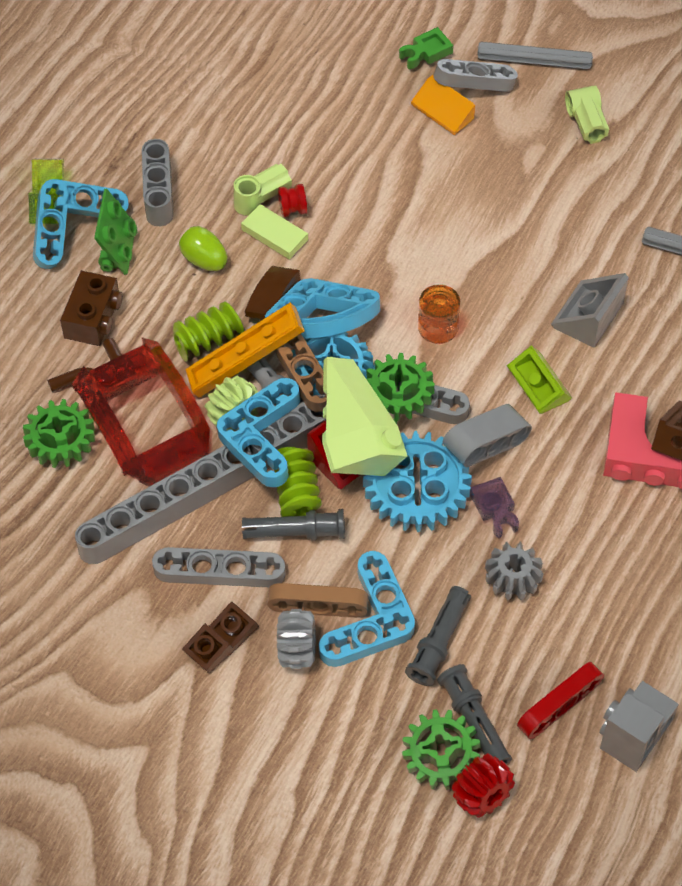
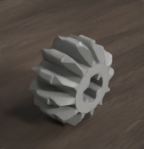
M506 541L503 549L494 548L491 552V558L486 561L485 570L488 572L486 573V582L493 585L495 595L505 592V598L508 601L511 599L512 594H516L522 601L525 598L526 592L534 595L537 591V584L542 582L541 558H535L534 548L524 551L521 541L516 545V548H512Z
M291 609L290 611H283L279 615L277 650L279 663L282 667L302 669V667H311L315 661L316 630L314 615L311 611Z

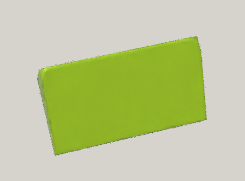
M532 345L507 364V367L540 414L572 399L543 355Z

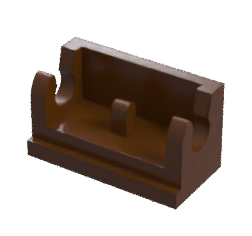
M680 400L660 418L651 447L652 450L682 460V401Z

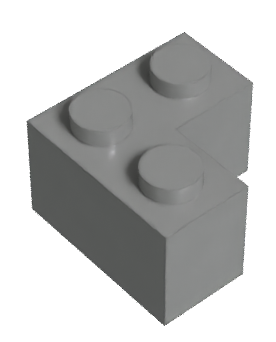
M644 681L639 684L635 691L629 688L620 703L616 700L611 703L603 717L606 721L599 732L603 735L600 749L637 772L673 721L679 704Z

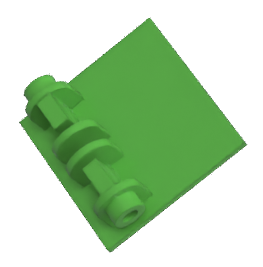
M106 188L103 192L94 237L102 249L98 263L101 270L105 272H110L113 268L118 267L124 275H127L129 264L132 260L134 237L137 234V225L122 208L120 202Z

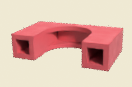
M615 392L603 476L612 477L620 481L635 480L646 482L653 486L668 485L682 489V460L652 450V445L647 439L645 418L648 397Z

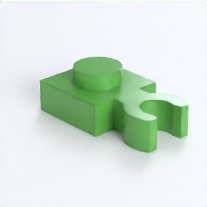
M436 27L413 38V45L402 46L399 49V58L410 57L407 59V68L414 69L422 60L431 64L452 54L454 45Z

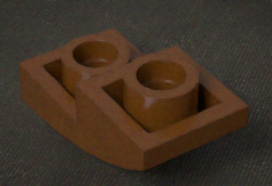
M271 266L253 291L245 309V317L257 318L260 321L265 319L266 313L301 280L300 270Z
M231 601L209 626L205 623L182 650L205 671L210 672L230 656L259 625Z

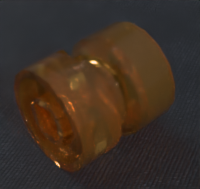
M433 285L427 287L419 297L418 331L421 337L428 342L443 344L451 341L458 332L460 297L453 288L446 285Z

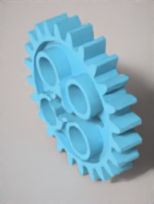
M414 431L412 439H408L402 432L400 434L407 457L398 465L405 466V468H394L386 476L365 475L363 477L365 499H371V510L379 509V519L390 516V526L393 527L398 521L403 522V531H406L410 524H415L417 532L421 531L422 524H427L431 531H433L435 521L437 520L446 526L447 515L457 518L458 508L464 509L466 507V498L470 497L472 475L468 474L469 467H465L443 446L444 437L441 436L434 442L431 441V432H428L424 439H420L418 432ZM414 457H418L420 460L421 505L419 506L415 504ZM428 465H437V466H439V467H438V468H430V467H428ZM431 493H436V494H439V495H441V496H440V497H431V496H429V494H431ZM396 494H405V495H407V497L399 498V497H396L395 495H396Z

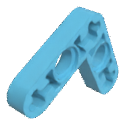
M50 179L42 185L38 194L33 259L39 267L44 269L54 268L62 259L67 213L99 217L100 207L99 209L96 208L99 201L98 195L103 197L104 189L107 187L58 179ZM51 188L56 189L57 195H61L55 201L54 209H48L51 205V195L46 193H49ZM107 188L126 211L129 206L126 194L118 189ZM80 192L87 193L91 197V205L88 207L80 206L76 201V194ZM45 217L55 218L59 223L58 230L55 232L47 231L43 226V219ZM47 239H58V241L53 240L50 246V252L56 256H53L50 261L46 260L45 254L40 252H43L46 248Z
M280 378L224 414L217 422L220 441L263 485L271 488L279 487L287 481L289 477L288 465L285 457L260 431L299 405V385L296 381L289 378ZM257 407H263L268 410L265 415L260 417L250 414ZM249 445H258L262 448L261 451L254 455L244 452V449ZM267 460V464H268L273 470H277V469L279 468V471L276 472V473H275L274 471H272V470H270V471L267 472V467H266L265 461Z
M369 551L364 553L359 558L357 566L359 580L369 595V601L375 615L323 635L319 642V655L323 663L328 666L338 667L405 643L414 635L415 619L387 558L380 552ZM368 564H373L375 568L378 567V577L380 580L376 583L372 570H367ZM382 590H389L394 593L396 598L391 603L385 604L378 601L376 595ZM399 620L401 624H405V630L400 631L398 627H393L394 621ZM380 625H383L384 631H387L386 638H383V632ZM369 630L376 634L377 639L371 644H363L357 639V636L360 632ZM347 637H351L353 650L350 649V643L347 644ZM335 644L337 648H340V653L335 655L332 650L329 651V645Z

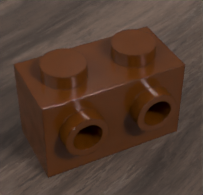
M80 271L60 319L64 339L96 346L101 345L104 335H109L111 331L114 310H119L122 303L123 294L119 291L117 278Z

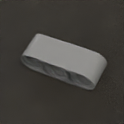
M151 139L142 146L143 198L147 221L151 225L161 227L169 224L173 219L170 153L168 144L165 141Z
M504 404L455 425L443 438V444L465 467H470L518 446L529 436L532 426L510 404Z

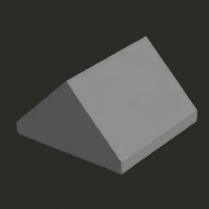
M626 273L581 280L551 325L554 329L594 348L624 304L629 277Z

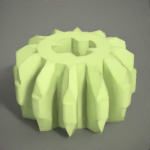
M238 375L232 379L226 377L221 385L215 384L216 389L213 393L208 394L210 400L204 406L208 411L207 416L217 427L220 417L258 393L257 388L251 382ZM256 408L250 412L253 416L259 414Z

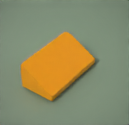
M433 75L425 81L411 101V105L453 135H456L474 120L475 104L453 88L439 84Z

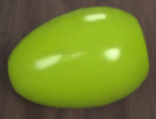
M193 226L181 237L179 241L180 251L190 263L208 271H219L226 265L227 254L225 248L211 231L200 226Z

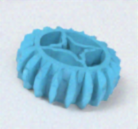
M344 332L327 337L305 339L322 369L326 357L353 359L366 379V370L368 368L375 369L372 353L368 351L366 342L359 343L357 334L348 337V333ZM295 349L291 350L293 358L296 356ZM301 365L296 368L295 372L298 375L307 376L313 372V369L308 365ZM316 383L312 385L313 396L321 395L316 389Z

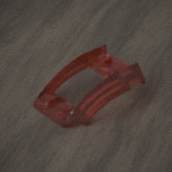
M142 337L143 345L93 370L87 371L83 366L73 381L72 387L83 400L84 406L101 431L123 475L133 476L139 480V483L150 487L208 455L210 451V427L182 376L157 341ZM160 375L177 401L191 428L136 455L107 401Z

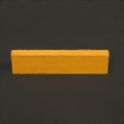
M291 302L186 368L193 394L200 398L216 388L215 384H222L226 377L231 378L303 333L305 330L296 307Z

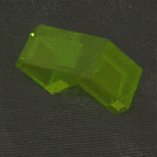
M32 159V191L28 193L29 224H36L38 194L42 185L50 179L64 180V159ZM51 188L49 193H46L51 195V205L48 209H54L55 201L61 196L56 194V189ZM45 217L42 221L43 224H59L53 217Z

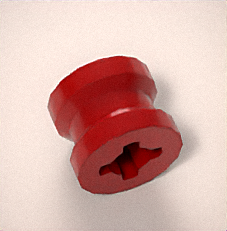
M296 184L294 188L290 189L284 186L278 187L282 217H289L291 213L295 212L301 215L307 214V201L303 184Z

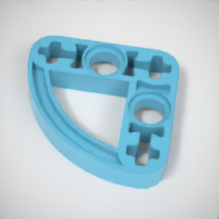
M303 279L297 282L266 313L265 318L291 302L296 307L305 330L301 333L304 339L327 337L353 330L372 320L381 310L380 295L378 292L370 289L319 279ZM316 308L337 312L332 315L307 318Z

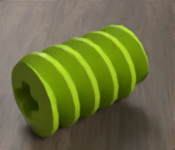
M227 302L220 303L219 310L213 306L208 308L207 314L203 311L197 313L196 319L189 316L185 318L184 324L180 321L173 324L175 345L185 362L188 361L187 351L191 350L197 357L200 356V345L209 352L211 351L210 341L213 340L218 347H221L223 345L222 336L225 335L230 341L234 338L233 331L236 330L239 335L244 332L241 319Z
M296 447L278 449L287 461L289 473L287 481L277 487L278 502L281 508L280 515L281 517L306 516V512L317 510L322 505L321 499L317 497L320 489L316 486L318 477L314 474L316 471L315 463L312 462L314 454L308 449Z

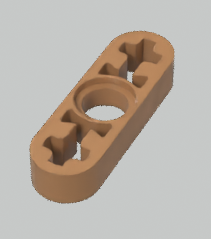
M299 334L287 342L291 346H295L296 356L294 358L291 349L284 345L275 350L276 356L289 378L296 381L299 385L300 396L305 405L312 411L323 412V408L327 404V395L323 391V369L304 337ZM301 365H308L313 369V372L310 375L301 376L295 370ZM316 383L317 391L321 395L324 394V398L320 399L317 395L313 396L312 385Z
M276 583L269 587L267 605L270 609L277 612L302 609V611H311L313 615L362 617L368 611L369 595L366 591L358 588Z

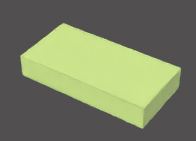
M261 204L241 223V230L289 260L308 241L307 232Z

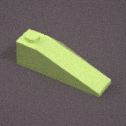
M326 357L323 364V391L327 395V404L323 408V418L326 419V431L322 434V444L331 473L386 476L407 457L397 424L353 359Z

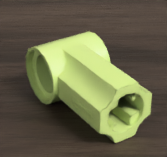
M597 86L566 91L565 104L570 117H575L583 139L593 144L600 142L604 137L608 136L609 127L601 110V96Z
M275 164L255 176H239L234 182V209L239 214L250 215L261 203L277 195L278 187L284 186L287 189L292 187V179L288 174V170L282 164Z

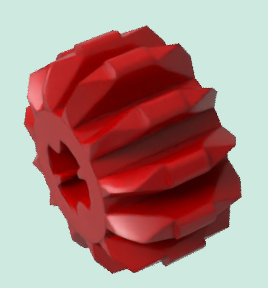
M489 753L481 758L477 756L471 764L465 765V769L457 774V781L452 785L453 797L457 800V804L470 815L480 818L486 813L492 814L496 807L502 806L504 799L510 797L509 791L515 785L513 781L514 774L496 756H492Z

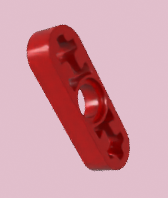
M592 662L586 663L526 711L519 719L517 727L529 739L537 737L591 693L601 683L604 674Z

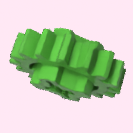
M399 353L398 359H393L390 354H387L386 362L382 363L379 360H375V369L368 368L366 370L367 381L387 411L394 414L395 421H399L401 414H405L410 420L412 419V411L415 410L422 414L424 413V404L431 405L435 387L432 371H427V364L425 362L417 365L416 356L413 355L409 360H405L403 353ZM401 382L400 391L397 392L398 383Z
M62 399L59 406H55L54 402L50 400L48 403L49 408L46 409L38 405L36 407L38 415L28 414L29 424L23 425L25 435L23 439L32 458L38 456L41 465L46 463L47 460H51L52 468H56L59 461H63L66 467L70 466V459L73 457L80 462L82 460L80 452L90 453V442H95L93 419H90L88 410L80 411L79 403L77 402L68 407L66 399Z
M436 709L433 710L432 719L428 720L423 714L419 716L421 722L419 727L413 724L408 726L413 736L403 737V744L410 749L403 751L402 756L404 760H412L406 766L409 773L419 771L416 777L418 783L421 784L428 778L431 789L435 790L438 782H443L446 790H450V781L454 779L457 781L456 776L465 769V765H469L477 756L480 758V754L473 750L480 748L481 745L479 739H471L476 734L475 727L469 726L464 728L466 718L463 715L455 721L453 720L452 710H448L445 717H440ZM445 728L456 731L460 736L450 735L445 731ZM432 731L426 741L420 742L426 733ZM439 744H445V755H438ZM463 757L462 761L455 768L451 769L456 759ZM421 761L423 763H432L438 768V772L428 769Z

